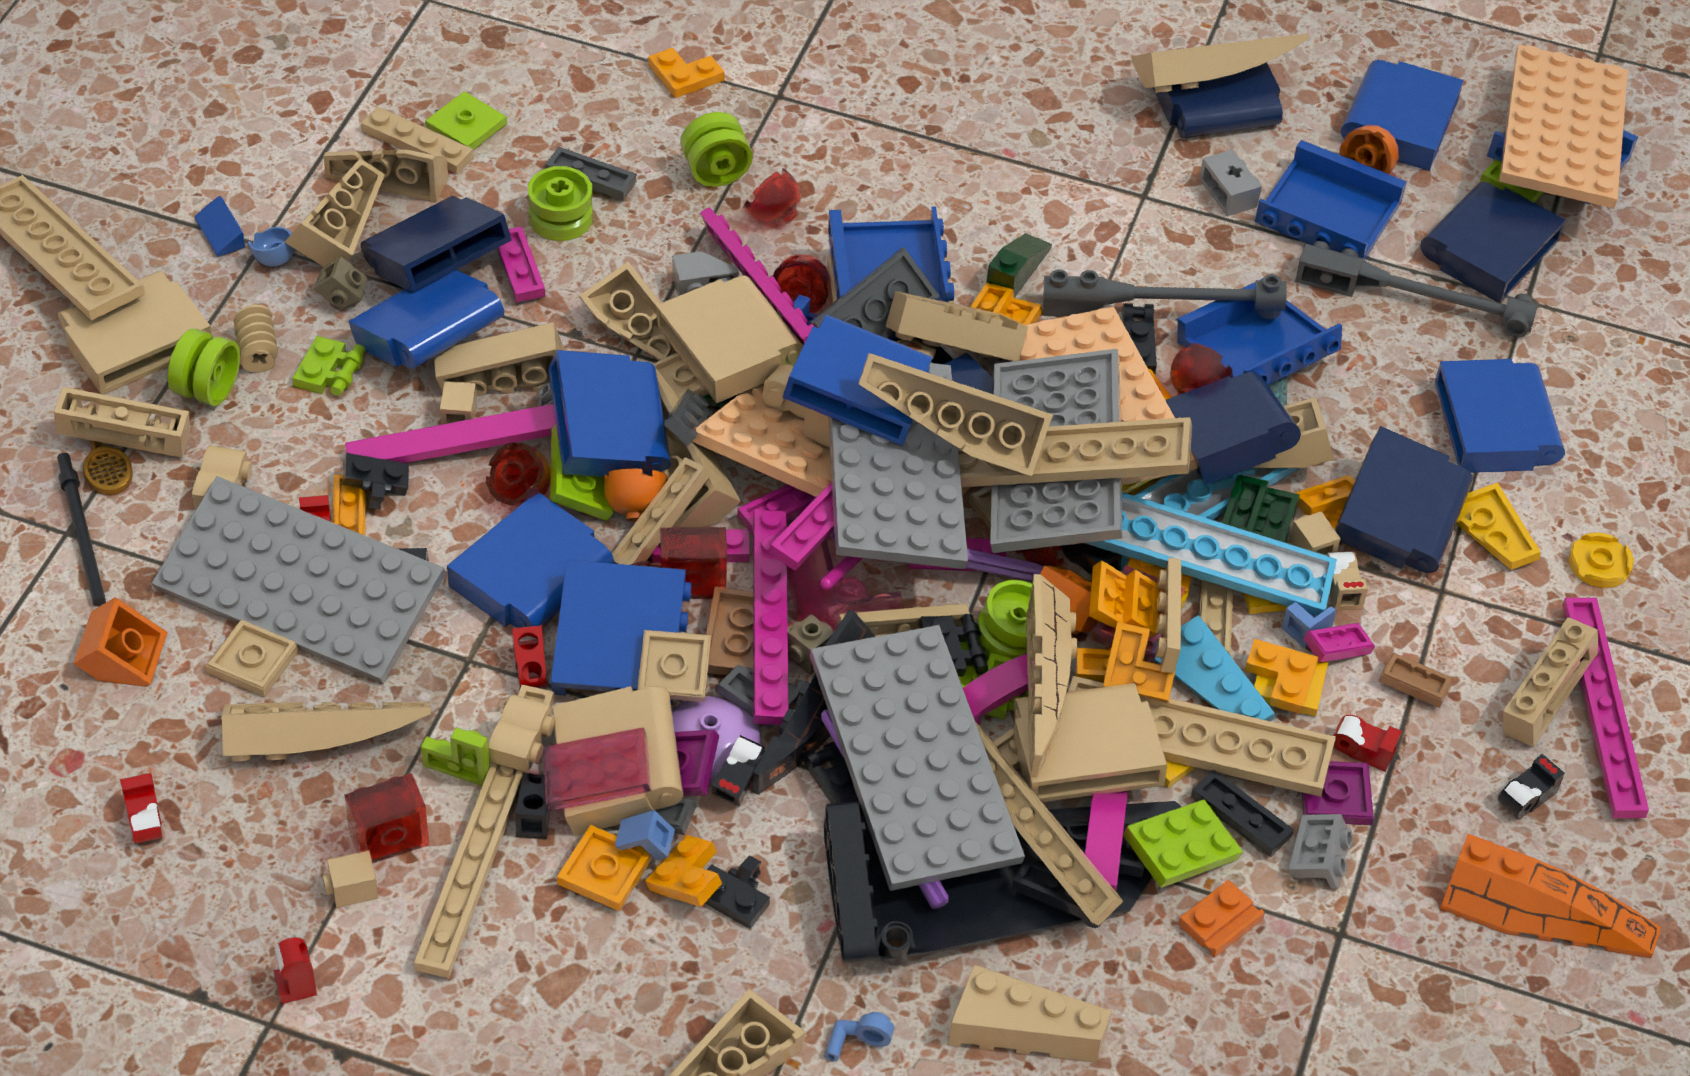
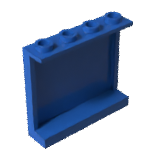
M1300 140L1296 146L1294 159L1266 200H1259L1255 222L1310 245H1313L1316 241H1322L1329 246V250L1341 252L1344 249H1353L1357 252L1358 257L1363 258L1365 261L1402 203L1407 181Z
M936 206L931 207L930 220L843 223L841 210H829L828 238L836 299L840 298L896 251L904 247L940 295L936 300L944 302L954 301V284L948 283V279L951 277L950 261H945L944 259L947 258V241L941 240V236L944 234V224L942 218L938 219Z
M1255 282L1241 289H1255ZM1215 300L1178 318L1177 342L1222 378L1227 376L1234 378L1247 372H1256L1269 385L1341 350L1342 325L1340 323L1325 329L1287 300L1286 310L1281 311L1280 315L1274 319L1261 317L1257 310H1254V301Z
M566 560L551 676V688L554 691V695L566 696L567 688L610 692L631 686L633 691H636L638 688L644 630L676 633L687 632L688 612H683L684 602H690L692 582H686V570Z

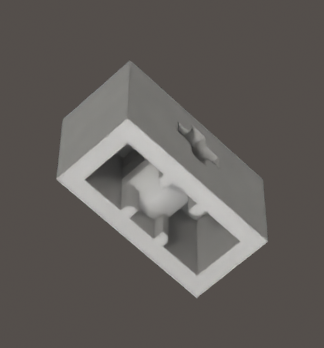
M1233 149L1203 158L1199 180L1226 216L1257 208L1259 196L1262 192L1260 181L1252 175L1244 160L1240 159Z

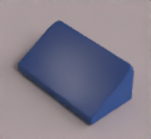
M221 196L215 198L194 216L195 221L217 257L245 248L243 231Z

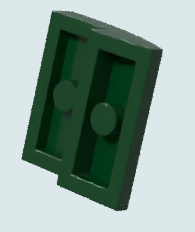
M1238 474L1222 523L1287 543L1300 501V494L1269 488V483L1266 480Z

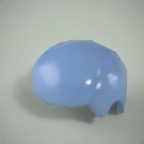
M280 226L268 228L261 233L256 232L253 243L248 241L250 251L258 263L269 267L281 266L290 260L295 252L294 248L284 243L292 232Z

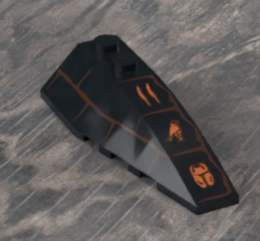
M848 610L825 646L872 638L875 635L854 611ZM814 673L811 683L804 680L798 691L799 697L795 705V711L790 708L787 710L780 726V737L775 735L772 737L754 769L753 793L760 794L787 776L804 762L803 754L813 750L816 751L831 736L822 721L821 713L828 708L816 673Z

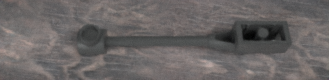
M1316 241L1313 245L1305 244L1295 279L1297 283L1353 297L1356 286H1389L1503 316L1501 325L1504 326L1505 332L1512 337H1522L1527 332H1531L1538 303L1532 302V298L1527 294H1518L1515 297L1509 296L1507 304H1502L1390 275L1389 272L1358 257L1357 252L1353 249H1344L1341 252L1329 250V246L1322 241Z
M1058 269L1052 271L1050 275H1044L1043 316H1070L1072 314L1104 308V305L1134 299L1254 301V310H1257L1261 317L1274 319L1280 315L1281 311L1286 310L1287 283L1286 281H1281L1277 275L1269 274L1263 280L1255 281V289L1136 287L1132 284L1098 277V274L1092 270H1086L1080 276H1068L1066 271Z

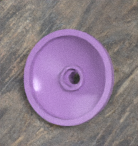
M705 696V702L685 701L672 709L675 732L715 730L720 735L710 782H713L717 773L720 772L740 735L761 745L760 728L758 724L753 723V717L723 697Z

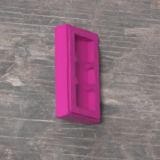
M1359 623L1307 631L1303 638L1313 654L1318 657L1320 663L1368 655L1375 648V645Z

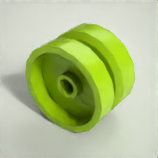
M712 112L704 114L688 124L681 135V148L688 161L691 173L695 180L704 186L719 187L739 180L752 164L753 153L745 138L742 127L737 118L729 113Z
M554 166L542 169L533 175L528 183L527 192L529 224L533 231L541 237L553 241H568L586 233L593 223L592 183L588 176L580 170L568 166Z
M190 328L181 336L172 353L167 377L169 389L173 394L186 398L195 397L198 402L210 406L220 405L231 392L237 378L240 366L239 345L236 341L224 337L213 338L208 332Z
M1007 580L998 583L990 590L976 620L982 633L980 636L981 644L986 648L989 656L990 653L1014 659L1027 654L1026 614L1031 583L1022 580Z

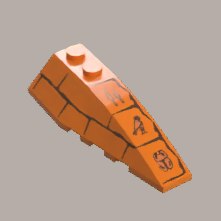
M1467 834L1440 907L1444 911L1509 935L1518 936L1521 932L1538 935V940L1552 942L1553 938L1572 941L1574 946L1587 947L1588 944L1604 946L1606 951L1652 958L1661 931L1660 926L1599 888L1538 859L1471 834Z

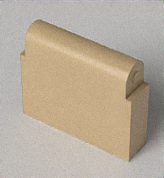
M161 270L138 279L144 286L145 295L106 313L104 316L90 320L76 306L58 312V318L66 335L69 351L100 394L104 395L169 367L177 342L190 328L199 329L212 335L210 324L177 281L171 283Z
M739 276L726 282L719 279L656 305L658 328L716 403L764 384V381L780 365L794 366L804 346L747 276Z
M1135 683L1066 692L1061 719L1054 741L1037 777L1030 776L1028 697L1014 699L1015 724L1013 741L1024 781L1041 802L1165 785L1167 762L1148 701L1141 702Z
M630 686L553 706L564 816L574 836L585 833L590 825L599 829L620 825L621 819L673 806L682 800L683 789L670 695L666 689L662 687H648L633 691Z

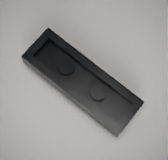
M1215 770L1210 772L1192 789L1191 798L1197 802L1205 800L1219 819L1270 857L1293 835L1294 829Z

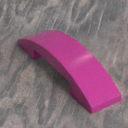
M1027 654L1011 659L989 670L963 687L973 718L978 725L981 724V716L1028 690Z
M1128 791L1093 794L1085 855L1115 891L1117 889Z

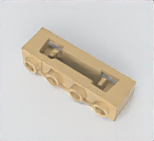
M62 387L54 410L57 434L183 458L190 435L189 411ZM81 400L99 403L98 410H96L94 403H90L88 408H84ZM151 413L171 417L170 424L161 423L160 416H155V421L150 418Z
M1569 617L1566 619L1503 710L1504 735L1534 748L1598 654V629Z

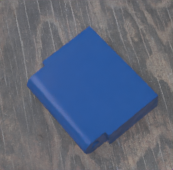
M1384 60L1372 61L1367 68L1342 125L1341 135L1345 140L1346 136L1354 129L1365 125H1378L1388 130L1395 137L1399 150L1398 162L1430 171L1458 103L1464 80L1401 61L1398 64Z
M455 270L413 293L404 289L349 320L348 323L355 343L362 345L366 350L365 352L395 367L402 364L410 369H414L504 316V308L498 296L489 290L487 283Z
M826 314L819 328L812 327L790 373L782 398L903 446L914 420L858 384L867 355L871 353L928 373L933 357Z
M557 350L548 370L563 474L604 477V474L609 476L610 471L620 469H642V474H652V470L662 472L669 469L671 460L655 366L649 362L630 361L629 355Z
M1512 359L1440 361L1435 385L1458 466L1465 468L1470 473L1533 471L1534 466L1552 465L1563 459L1565 449L1538 365L1534 363H1513Z
M537 491L447 565L448 586L504 627L509 624L516 628L543 626L560 611L566 560L614 564V558L610 550L594 538V530Z

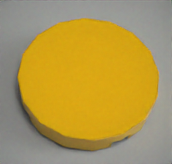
M1596 532L1582 535L1579 540L1572 544L1568 562L1572 572L1583 582L1595 587L1612 588L1623 584L1628 579L1633 569L1634 557L1630 548L1626 544L1625 546L1620 544L1618 538L1613 535Z

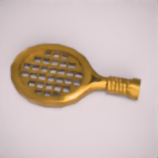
M88 440L90 445H92V450L84 459L83 473L89 487L97 493L104 495H116L125 491L133 478L131 461L127 455L118 448L106 446L102 442Z

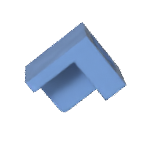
M1294 602L1286 608L1282 629L1301 646L1306 648L1308 645L1303 638L1307 631L1333 627L1337 610L1331 606L1316 616L1308 613L1297 602Z
M655 810L621 819L615 847L622 851L641 845L657 861L669 856L675 829Z

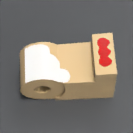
M1326 553V556L1337 559L1329 592L1333 608L1337 611L1363 609L1368 587L1365 579H1361L1355 553ZM1343 594H1353L1354 596L1350 601L1341 600Z

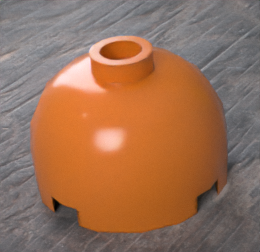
M1365 125L1354 129L1346 136L1339 148V155L1390 174L1398 162L1399 150L1395 137L1388 130L1378 125Z
M642 469L610 471L609 476L604 474L603 488L605 499L616 513L625 515V520L636 522L667 482L668 476L652 470V476L642 474Z

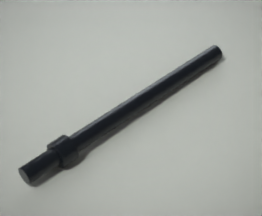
M60 453L57 456L61 472L58 476L60 486L66 493L94 606L99 607L106 603V598L78 490L80 486L78 473L73 470L70 455L68 453Z

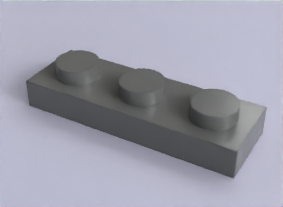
M559 146L545 164V169L554 166H568L580 170L588 176L592 183V190L621 200L626 198L637 182L636 173Z
M688 389L679 398L664 423L687 446L698 435L696 428L706 420L711 411L707 400L699 393H693Z

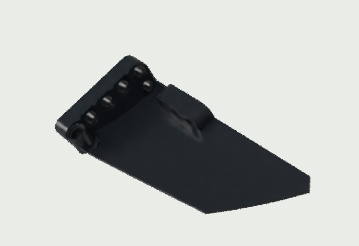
M1176 801L1126 804L1124 823L1140 822L1141 818H1152L1182 806ZM860 803L826 804L823 825L824 843L835 924L843 964L884 961L889 965L897 966L906 962L911 956L937 953L1083 922L1082 918L1012 890V881L1027 859L1045 865L1016 828L1015 831L1025 855L1023 863L939 880L948 895V903L938 909H933L918 885L890 891L866 819L860 818ZM1091 807L1048 810L1058 822H1089ZM1144 867L1142 877L1118 873L1116 893L1123 902L1109 916L1131 911L1153 878L1146 867ZM898 940L902 942L903 946L894 947L888 942Z

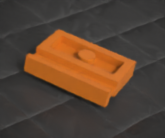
M1227 880L1180 916L1178 925L1202 947L1206 946L1211 951L1210 955L1215 958L1260 923L1264 918L1265 912L1262 909L1258 910L1253 905L1254 902L1230 880Z

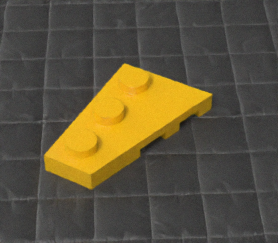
M1498 482L1468 493L1456 525L1510 570L1540 560L1541 551Z

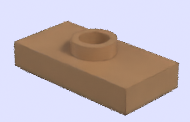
M1394 652L1391 654L1379 678V682L1438 708L1441 707L1454 678Z

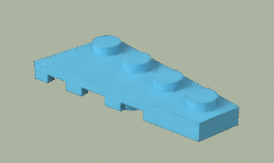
M1197 615L1182 625L1181 650L1174 679L1180 680L1191 689L1192 693L1201 700L1204 699L1215 709L1267 721L1275 719L1273 710L1201 617ZM1156 642L1146 649L1145 656L1161 665V658L1156 657Z

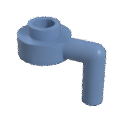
M879 1012L864 1014L860 1017L859 1021L838 1020L834 1024L824 1056L830 1061H838L846 1035L857 1036L861 1041L872 1046H887L891 1042L895 1029L894 1025L886 1015Z

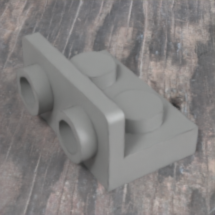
M1341 814L1302 815L1289 866L1292 878H1326L1331 889L1339 888L1341 876L1346 874L1347 851L1353 845L1352 830L1347 828Z

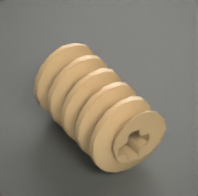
M254 304L246 306L236 313L233 320L236 340L240 349V364L250 372H266L273 368L275 358L278 355L272 313L268 307Z

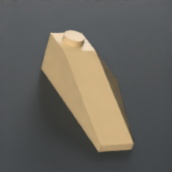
M412 150L325 152L323 156L326 178L340 181L359 159H362L385 174L379 190L435 203L448 181L447 158Z
M626 262L579 295V298L597 321L660 361L677 353L658 328L656 305L661 302L629 262Z
M1316 397L1283 406L1299 427L1301 432L1300 440L1293 448L1276 454L1275 459L1252 468H1305L1319 466L1327 461L1334 460L1327 430Z

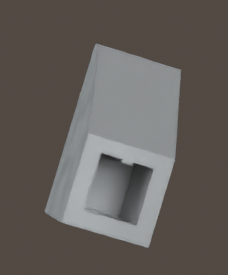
M703 251L672 255V277L678 296L719 279L726 282L739 277L737 267Z

